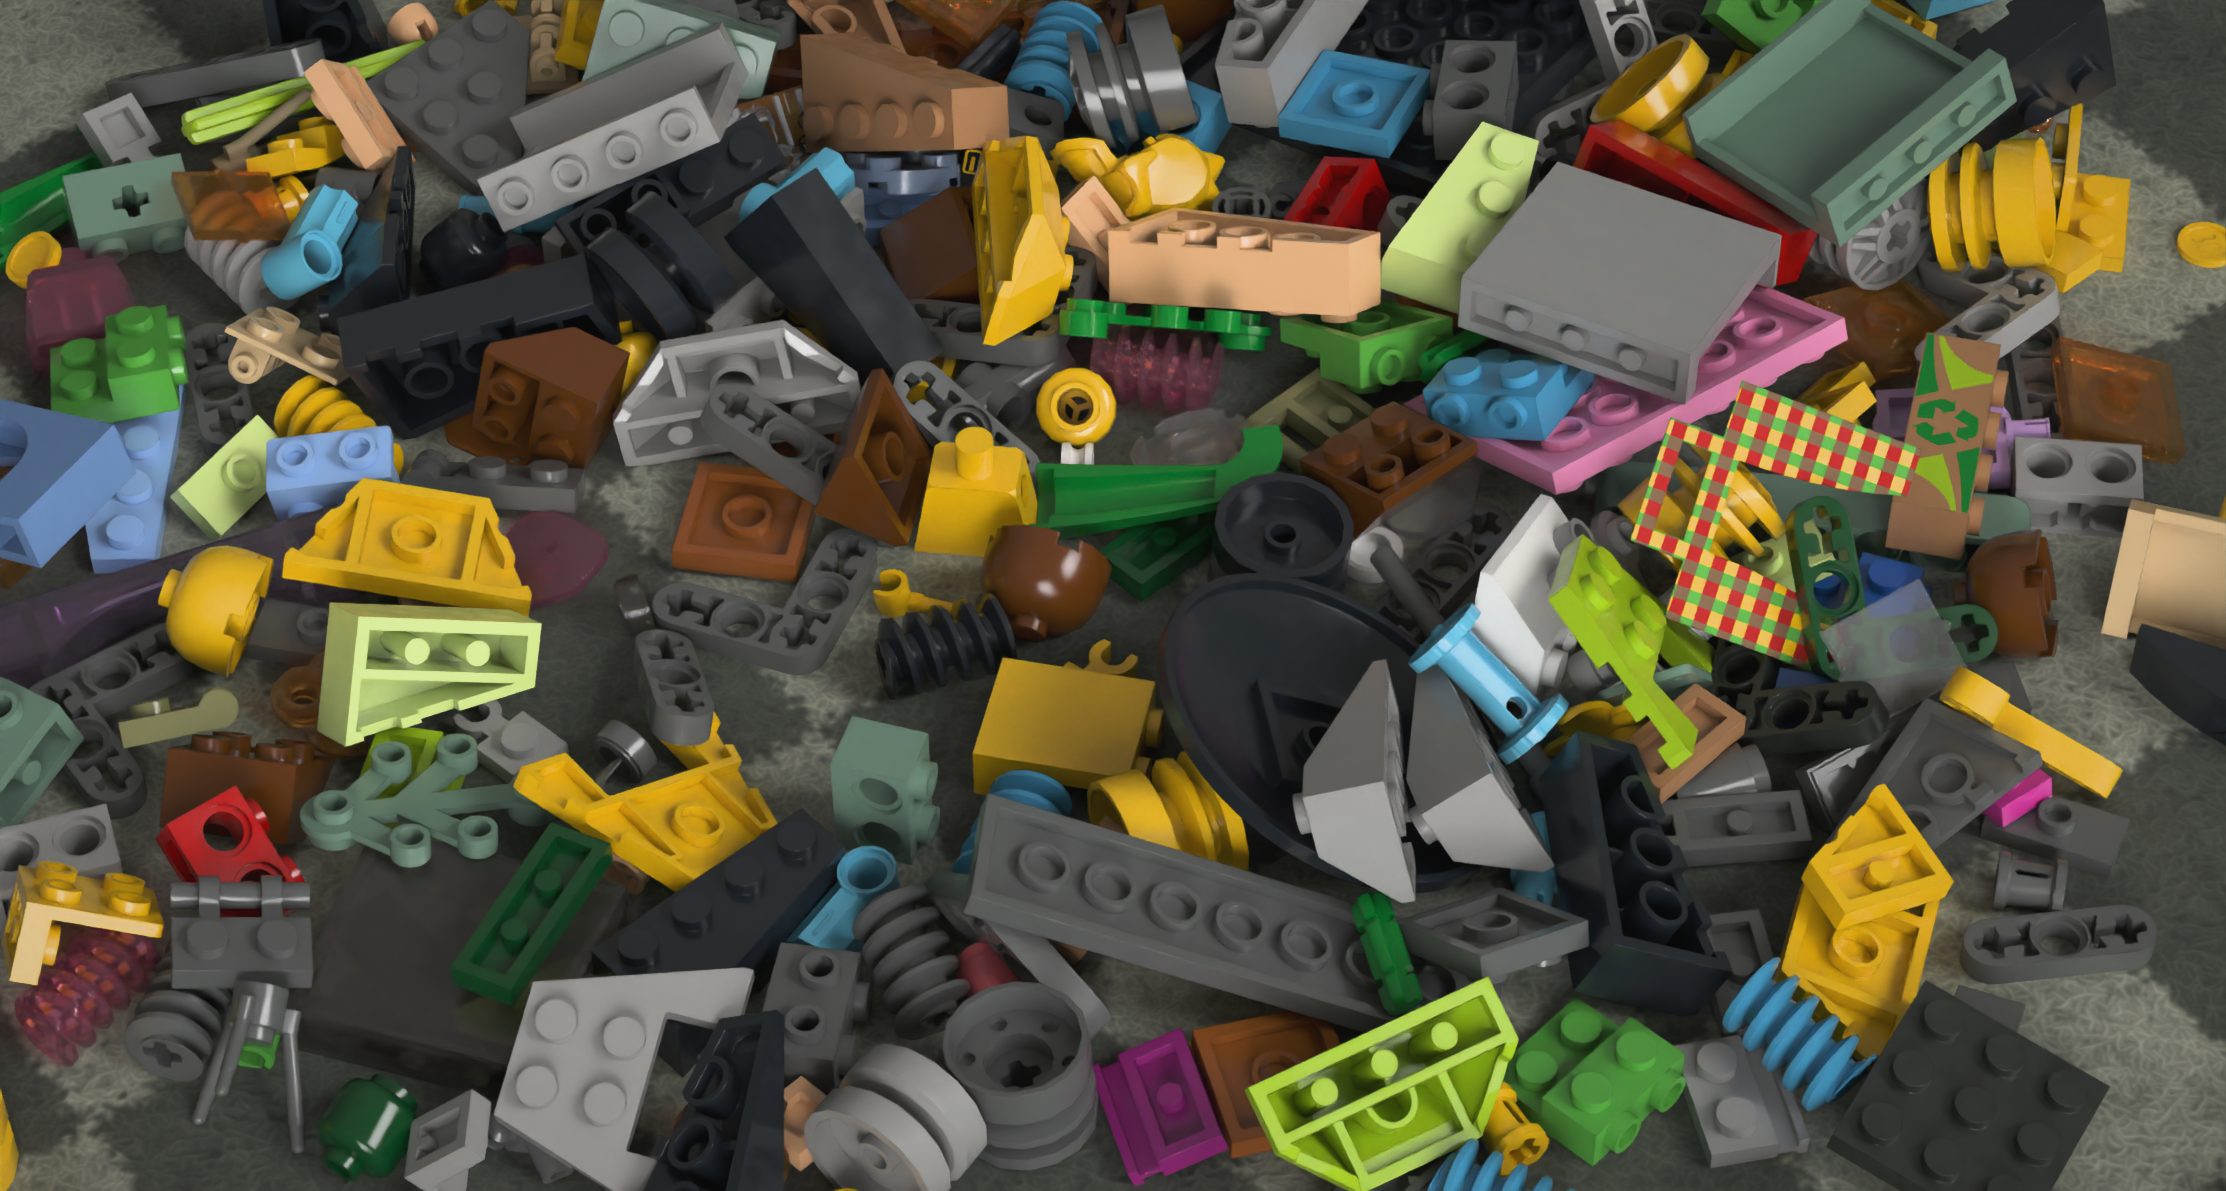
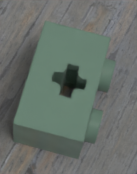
M181 153L62 176L64 203L80 265L92 262L98 265H112L125 260L129 254L153 249L157 253H171L185 247V231L196 210ZM128 211H135L136 217H129Z

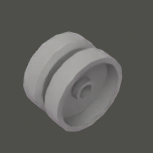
M888 1043L869 1047L848 1071L841 1082V1088L832 1089L804 1124L805 1144L816 1166L837 1190L852 1188L859 1191H949L951 1188L950 1181L959 1180L987 1145L986 1124L976 1103L959 1082L934 1061L909 1048Z

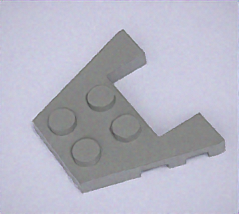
M741 967L533 982L494 1111L496 1121L570 1169L573 1167L604 1187L606 1191H643L658 1161L652 1157L629 1152L666 1021L672 1019L714 1030L719 1019L744 1015L755 978L754 970Z

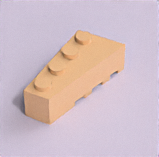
M1177 207L1108 230L1109 302L1268 311L1270 314L1277 316L1316 314L1320 315L1322 321L1330 323L1357 320V313L1381 304L1380 232Z

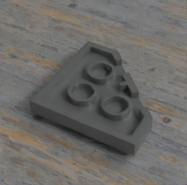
M489 0L366 82L396 130L456 184L473 196L484 195L476 180L478 176L523 157V144L509 118L514 110L526 106L530 31L493 0Z

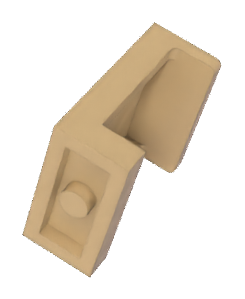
M2132 499L2127 513L2101 634L2127 639L2129 632L2138 634L2139 628L2143 623L2226 650V519Z

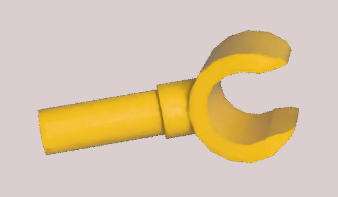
M887 569L879 574L882 591L873 590L872 593L877 610L881 614L888 617H899L909 611L927 613L930 606L942 605L951 616L953 603L911 592L908 578L901 570Z

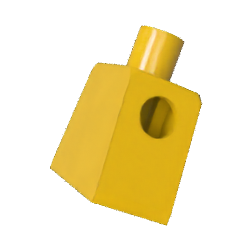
M968 427L961 430L956 435L955 443L940 442L936 444L914 551L984 557L990 536L992 535L995 538L998 528L1006 525L1037 524L1038 501L1025 452L1017 447L994 446L992 434L981 427Z

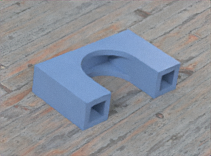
M0 399V468L15 466L0 480V558L42 568L136 474L126 452L124 438L114 424Z

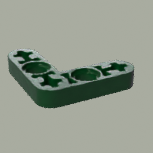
M1815 496L1798 503L1789 512L1785 521V534L1808 661L1814 673L1826 676L1837 682L1870 681L1966 665L1986 658L1994 650L1998 641V627L1993 616L1986 609L1978 605L1963 604L1868 620L1852 526L1847 510L1839 501L1829 496ZM1813 509L1816 510L1819 519H1829L1832 525V531L1822 535L1824 555L1837 550L1839 561L1828 560L1812 567L1809 566L1808 557L1821 554L1817 535L1813 533L1806 534L1804 530V522L1813 518ZM1823 572L1838 576L1844 584L1845 598L1843 603L1836 609H1828L1821 606L1813 593L1816 578ZM1849 615L1851 625L1838 627V633L1842 647H1853L1855 659L1845 664L1846 673H1843L1840 663H1829L1827 658V651L1837 647L1835 627L1821 631L1819 621H1832ZM1961 617H1963L1966 627L1977 628L1978 639L1969 643V652H1967L1964 642H1953L1936 646L1934 634L1961 627ZM1928 620L1933 621V628L1930 626ZM1900 626L1910 629L1918 639L1919 651L1910 663H1901L1895 660L1888 650V637L1895 627ZM1936 651L1940 656V659H1935Z

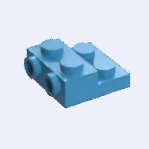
M1491 349L1479 352L1475 358L1462 357L1449 360L1424 388L1423 396L1429 419L1466 437L1545 441L1594 382L1595 376L1594 373L1542 355L1510 354L1505 349Z

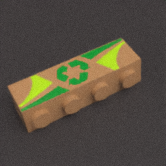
M1926 332L1904 443L1920 448L1922 452L1908 495H1893L1885 547L1962 560L1966 534L1979 536L1986 499L1974 497V492L1987 493L1994 457L1993 455L1982 454V449L1995 450L2002 413L1991 412L1990 407L2003 409L2009 377L2008 371L1997 370L2001 344Z

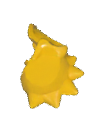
M1172 133L1159 134L1155 138L1150 136L1142 142L1145 148L1140 153L1135 151L1130 156L1125 154L1119 159H1116L1104 140L1091 137L1063 140L1056 143L1055 149L1050 151V155L1055 162L1061 164L1064 169H1067L1078 184L1094 175L1130 222L1173 207L1212 212L1213 201L1220 193L1215 185V181L1225 164L1222 156L1201 151L1189 139Z

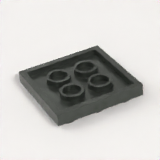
M1925 980L1826 1147L1900 1191H2051L2110 1086Z

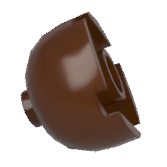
M1006 525L997 529L995 538L992 535L990 536L982 561L980 585L982 593L991 592L997 598L1009 619L1015 637L1028 642H1043L1046 636L1059 637L1082 628L1095 615L1105 593L1112 570L1107 558L1093 546L1081 540L1077 551L1059 545L1058 540L1061 532L1030 525Z
M2041 529L2011 532L1988 540L1979 546L1967 564L1965 582L1954 583V606L1972 604L1986 609L1993 616L1998 627V641L1992 652L2007 658L2037 659L2055 657L2057 651L2058 620L2045 621V619L2051 618L2052 600H2057L2049 544L2046 537H2041ZM1972 627L1973 634H1974V636H1975V638H1976V640H1977V639H1978V631H1977V628H1976V627Z

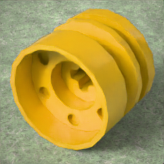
M2041 137L2001 140L1996 147L1992 169H1988L1981 146L1977 142L1967 143L1963 148L1961 159L1957 150L1929 174L1927 187L1928 224L1934 241L1936 256L1944 272H1961L1965 267L1967 255L1971 266L1975 270H1985L1990 263L1993 242L1996 241L1998 242L2004 263L2009 268L2043 266L2051 263L2056 239L2055 192L2049 153L2045 141Z
M1687 444V446L1703 466L1694 472L1681 458H1677L1673 473L1681 486L1673 493H1670L1668 490L1666 491L1654 527L1655 530L1682 540L1711 456V452ZM1740 461L1709 553L1729 561L1731 560L1724 550L1733 542L1756 558L1765 553L1762 546L1747 530L1755 522L1776 541L1785 534V523L1777 512L1772 496ZM1649 477L1617 505L1634 526L1650 480ZM1657 551L1679 573L1683 560Z
M1185 751L1180 752L1177 761L1173 758L1156 760L1152 768V784L1138 769H1130L1091 782L1087 791L1090 824L1096 825L1105 816H1108L1123 828L1129 836L1249 871V851L1242 818L1214 791Z

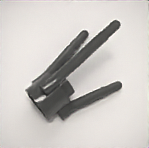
M254 981L235 982L231 1004H228L224 1028L199 1093V1099L192 1115V1122L196 1125L203 1124L215 1095L224 1097L228 1094L244 1044L271 1047L273 1046L274 1036L282 1035L291 1149L295 1153H300L305 1149L297 1039L301 1012L287 1009L289 991L287 989Z

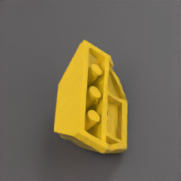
M1019 136L1005 138L1001 141H985L972 183L971 191L983 344L996 346L1051 315L1059 291L1067 292L1071 284L1073 256L1065 254L1070 220L1068 216L1061 215L1059 189L1038 137Z

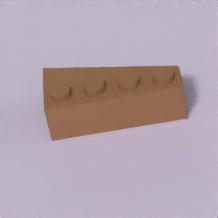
M856 32L800 35L804 100L803 130L806 137V153H819L825 147L836 152L983 148L985 141H1001L1005 138H1010L1006 85L961 69H947L937 65L938 61L924 56L913 57L902 53L901 48L887 43L877 44L868 41L867 36Z

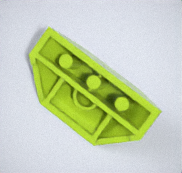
M1487 976L1254 1084L1244 1091L1276 1156L1347 1191H1370L1462 1147L1468 1139L1473 1138L1476 1140L1482 1137L1499 1094L1508 1062L1514 1055L1519 1038Z

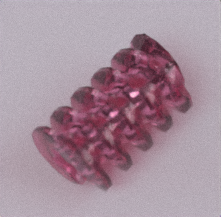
M1122 325L1115 340L1108 339V334L1107 339L1093 338L1089 370L1099 374L1109 384L1112 391L1115 387L1116 397L1121 403L1129 404L1138 393L1141 405L1146 408H1153L1162 396L1165 410L1176 413L1186 400L1189 415L1200 417L1206 411L1217 391L1223 367L1224 346L1218 342L1210 358L1203 357L1201 339L1194 338L1187 352L1179 353L1177 334L1170 333L1163 348L1158 349L1155 346L1154 331L1152 329H1146L1138 345L1132 344L1130 326Z
M88 926L86 933L78 935L72 940L68 951L56 957L53 966L49 970L40 973L38 984L32 985L33 988L23 991L18 996L15 1002V1012L22 1030L27 1038L53 1061L65 1067L73 1066L79 1058L74 1044L82 1048L92 1047L97 1039L92 1025L101 1030L109 1029L115 1019L111 1008L117 1011H125L131 1006L132 998L129 990L135 993L145 991L149 978L144 969L155 971L161 957L154 945L144 935Z

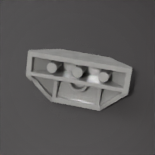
M778 320L660 341L614 412L613 425L625 466L654 465L729 452V450L712 440L705 433L700 421V416L712 390L718 385L726 383L740 384L821 435L841 432L843 424L862 389L858 373L786 321ZM729 411L726 415L734 419L737 414ZM756 427L753 434L759 437L762 429ZM776 439V440H771V441H770V444L780 443V442H786V441Z

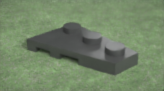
M1926 697L1825 844L1833 840L1837 830L1850 815L1854 816L1859 811L1872 790L1878 785L1885 784L1932 851H1934L2043 765L2041 753Z

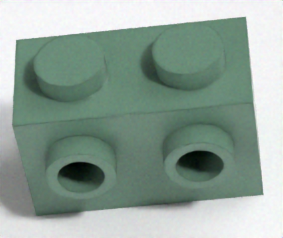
M0 677V828L20 824L84 740V736L59 704L3 677Z

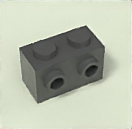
M780 943L761 1012L778 1010L785 1016L784 1089L802 1076L825 1095H828L832 1089L839 1088L842 1076H846L848 1071L858 1061L860 1039L858 1035H853L856 1021L868 1022L873 1002V982L863 981L861 952Z

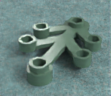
M460 733L450 734L440 739L437 744L438 760L395 797L375 799L390 784L401 783L411 776V750L404 743L387 741L376 745L372 749V767L344 791H324L309 799L300 810L301 828L308 835L310 842L314 846L323 850L338 851L352 847L359 842L391 856L395 864L408 868L418 867L429 861L431 858V836L457 847L463 856L470 859H485L496 853L498 850V825L493 819L487 816L476 815L460 821L449 815L508 808L510 818L525 826H543L553 822L558 817L523 796L513 787L519 771L516 772L514 779L509 784L443 791L459 776L473 772L478 765L476 740L469 735ZM400 822L403 825L391 829L382 825V823Z

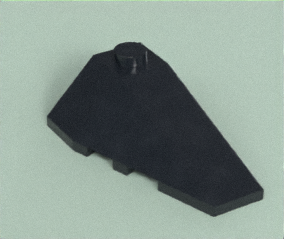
M410 145L397 147L341 251L343 264L341 273L336 279L330 281L329 295L319 296V323L322 332L331 331L333 335L339 337L337 318L410 299L416 193Z
M778 1010L719 1019L682 1091L685 1101L688 1102L671 1137L660 1134L650 1154L658 1163L643 1191H783L785 1016Z

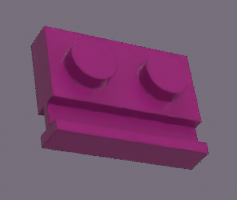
M1178 1028L1118 1054L1120 1061L1101 1068L1099 1063L1092 1066L1098 1094L1127 1174L1134 1186L1145 1184L1143 1179L1161 1171L1164 1176H1167L1229 1149L1192 1049L1182 1028Z

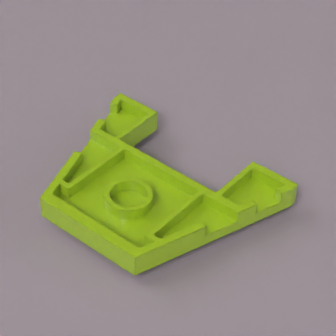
M1582 534L1563 548L1548 601L1595 666L1599 669L1609 663L1626 686L1622 703L1636 722L1641 721L1646 716L1649 717L1667 742L1658 748L1657 751L1673 770L1693 755L1698 729L1654 682L1653 677L1659 653L1671 667L1692 664L1711 673L1716 650L1689 626L1665 618L1667 606L1625 571L1606 548L1596 546Z

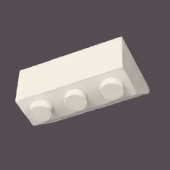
M1543 494L1539 495L1481 570L1474 604L1481 614L1471 629L1538 700L1541 699L1548 687L1558 688L1569 657L1583 649L1548 601L1550 588L1547 575L1551 570L1558 567L1561 557L1553 541V531L1568 522V519L1553 497Z

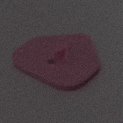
M554 510L535 511L526 515L505 535L516 556L514 568L522 586L528 585L532 592L530 611L576 596L604 566L610 551L609 544L602 533Z

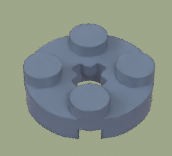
M935 150L900 151V156L880 155V151L845 152V163L854 171L855 187L862 189L863 194H869V185H878V190H885L887 194L939 193L949 186H960V163L957 162L956 153L935 152Z

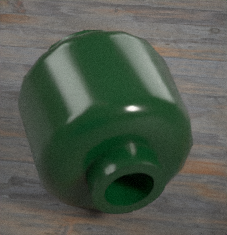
M379 1074L372 1075L370 1080L363 1078L349 1080L343 1085L316 1122L317 1138L326 1149L321 1156V1160L337 1175L351 1182H355L361 1173L376 1179L389 1176L408 1151L411 1124L414 1119L418 1118L414 1113L418 1108L417 1101L399 1084Z

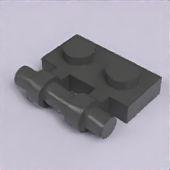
M198 875L197 882H170V909H197V917H171V989L234 988V984L237 981L261 982L282 988H312L313 952L311 917H283L282 910L309 909V882H282V875H260V882H220L219 875ZM220 909H259L260 917H220Z

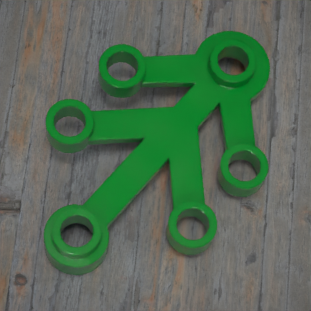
M1067 298L1066 310H1060L1058 335L1107 339L1108 324L1218 332L1216 348L1265 351L1266 336L1272 337L1273 328L1261 327L1262 314L1205 309L1204 322L1188 320V307L1142 305L1141 317L1126 315V303Z

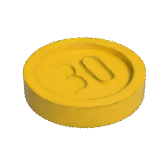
M2195 222L2185 226L2179 232L2176 243L2177 250L2185 260L2206 268L2226 265V228L2212 222Z
M44 231L33 232L23 237L13 247L7 258L6 274L8 278L23 289H30L43 284L53 275L60 263L62 256L60 243Z

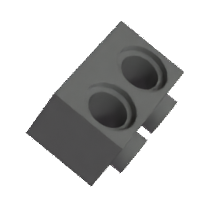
M1445 41L1441 64L1433 63L1431 66L1430 95L1431 99L1434 100H1425L1423 108V132L1425 136H1434L1435 160H1454L1482 122L1512 132L1519 91L1516 41Z

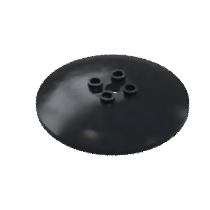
M1243 573L1220 577L1203 584L1192 591L1174 611L1164 627L1157 652V678L1160 695L1167 717L1178 740L1190 760L1214 791L1260 834L1301 861L1327 874L1350 883L1375 889L1318 858L1312 833L1301 835L1293 806V794L1302 792L1305 763L1372 662L1386 659L1401 715L1406 773L1403 774L1406 797L1410 809L1416 805L1406 781L1417 672L1408 662L1421 644L1387 618L1339 592L1302 579L1277 574ZM1470 699L1490 737L1488 741L1497 754L1498 744L1482 714ZM1499 757L1501 763L1505 767L1504 761ZM1412 820L1406 823V836L1400 838L1402 844L1411 842L1414 849L1416 893L1435 892L1453 887L1468 880L1484 866L1454 862L1439 840L1428 845Z

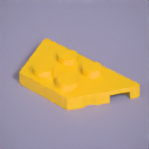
M362 478L345 495V501L341 506L328 511L316 523L315 535L300 550L294 547L290 548L285 553L282 578L465 608L511 609L529 617L532 598L529 586H522L514 568L516 556L508 538L503 536L498 529L499 518L490 498L376 479Z
M1803 882L1798 891L1774 981L1778 983L1796 974L1800 981L1792 999L1797 1003L1816 994L1820 1000L1811 1018L1817 1023L1836 1014L1840 1020L1831 1038L1838 1042L1856 1034L1860 1039L1852 1056L1858 1061L1872 1054H1876L1879 1058L1917 995L1940 899L1836 930Z

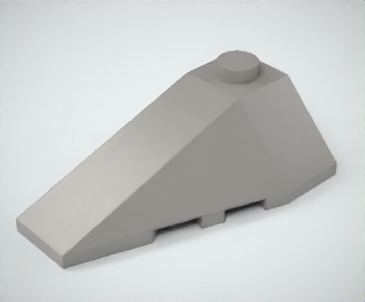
M1437 664L1421 673H1417L1406 781L1416 802V805L1408 810V814L1424 841L1430 845L1439 840L1454 862L1542 873L1554 867L1555 864L1531 814L1526 808L1521 811L1518 810L1521 808V804L1512 789L1515 784L1488 741L1490 737L1469 697Z
M1386 659L1372 662L1305 763L1303 790L1301 793L1293 794V806L1301 835L1312 833L1318 858L1396 901L1407 903L1416 901V866L1412 843L1402 844L1400 838L1406 836V823L1411 822L1408 814L1410 805L1406 797L1403 774L1406 773L1404 742L1398 703Z

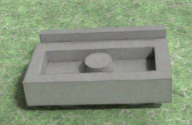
M1740 1035L1674 1045V1047L1685 1054L1682 1076L1686 1079L1683 1093L1709 1168L1774 1158L1778 1154L1797 1151V1153L1808 1152L1810 1137L1793 1091H1787L1781 1083L1785 1073L1784 1067L1775 1071H1767L1761 1063L1768 1045L1759 1050L1748 1052L1743 1047Z

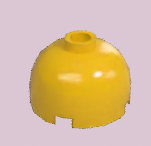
M228 545L209 547L195 554L183 572L175 569L169 571L159 595L158 605L168 608L166 632L171 645L184 659L202 669L228 678L229 673L232 674L256 623L257 617L254 616L260 597L266 598L274 570V559L247 549Z

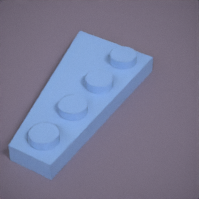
M185 384L179 385L180 410L110 423L114 424L123 436L126 452L136 474L85 524L94 574L157 573L169 496L187 399Z

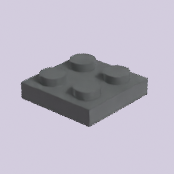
M1501 887L1397 920L1408 953L1423 958L1424 963L1429 966L1445 967L1467 976V980L1471 983L1488 976L1492 984H1498L1508 979V973L1529 966L1545 967L1555 965L1562 960V955L1589 946L1588 920Z

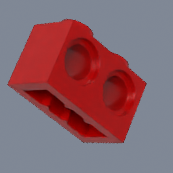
M1324 156L1283 220L1378 232L1377 226L1392 199L1375 159Z
M236 785L169 822L155 838L181 882H197L198 875H219L220 882H260V875H282V882H304L302 874L294 861L286 854L279 856L266 835L270 832V826L259 804L251 797L244 799ZM208 824H219L227 828L233 836L234 849L223 852L210 847L204 838L203 827ZM220 909V917H260L259 909ZM282 909L283 917L292 915L298 909Z

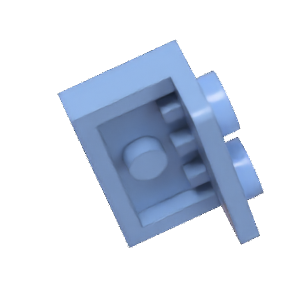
M389 426L270 439L266 444V493L281 530L293 529L302 533L315 532L316 523L328 511L341 506L345 501V495L362 478L401 484L394 465L393 434Z

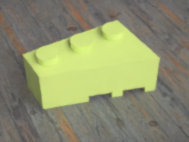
M1482 122L1388 246L1381 260V289L1459 314L1461 277L1524 203L1539 141Z
M330 602L317 731L346 747L365 741V736L397 726L407 728L422 723L421 719L454 708L461 711L534 688L542 623L511 609Z

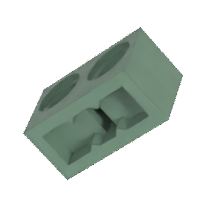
M852 716L830 763L835 837L845 845V850L847 851L861 846H877L891 853L896 862L912 865L920 845H931L933 843L940 821L939 806L932 805V795L938 776V764L930 761L929 735L926 732Z

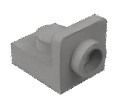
M470 1089L414 1119L410 1129L404 1178L423 1191H466L469 1168L485 1160L492 1102L473 1089Z

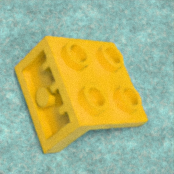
M2079 103L2070 108L2067 124L2056 122L2051 158L2061 159V163L2052 162L2051 167L2055 192L2056 230L2071 234L2102 249L2103 254L2098 270L2122 273L2131 179L2109 177L2100 174L2077 173L2083 103Z
M39 861L36 868L19 865L1 942L9 981L37 985L42 964L53 966L61 932V926L54 924L55 920L161 938L164 921L154 890L145 887L146 882L141 878L124 873H106L104 880L78 876V870L75 867L55 861Z

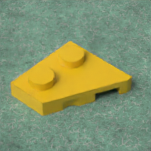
M1885 784L1878 785L1872 790L1859 811L1854 816L1850 815L1837 830L1833 840L1825 844L1809 861L1801 877L1836 930L1945 898L1954 882Z

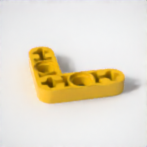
M1957 665L1940 694V704L2040 751L2043 765L2104 799L2108 798L2123 772L2120 767L2008 702L2010 694L1978 674Z

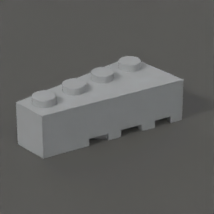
M1234 0L1236 14L1234 20H1230L1227 23L1215 62L1228 122L1255 125L1259 128L1279 127V115L1324 49L1331 51L1336 49L1368 0Z

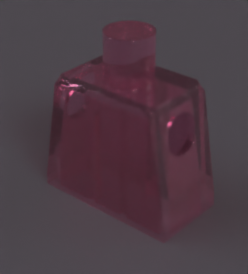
M68 247L62 249L59 265L36 269L27 275L25 333L36 379L50 376V348L63 346L65 343L79 338H89L92 340L106 338L105 316L118 314L129 307L139 306L113 257L105 255L87 259L86 254L82 250Z

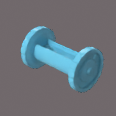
M1470 602L1451 615L1443 624L1437 625L1431 631V635L1412 655L1408 664L1417 673H1421L1437 664L1506 735L1498 749L1497 755L1506 764H1510L1547 735L1566 712L1570 703L1559 693L1540 702L1471 631L1481 612ZM1508 700H1513L1522 709L1520 719H1516L1507 710Z

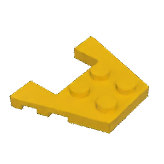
M713 712L710 738L705 743L694 746H681L660 740L689 769L688 771L609 796L565 752L521 766L513 786L520 794L583 834L611 843L613 853L674 892L679 891L778 824L759 789H748L738 771L742 759L733 744L724 745L717 734L721 722L715 712Z

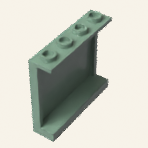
M1823 0L1705 97L1700 99L1682 114L1697 158L1836 246L1841 247L2017 102L2006 58L1988 48L1974 61H1971L1872 4L1870 0Z

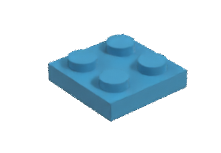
M1324 49L1279 115L1280 137L1304 141L1313 145H1324L1365 155L1389 158L1430 95L1431 70Z

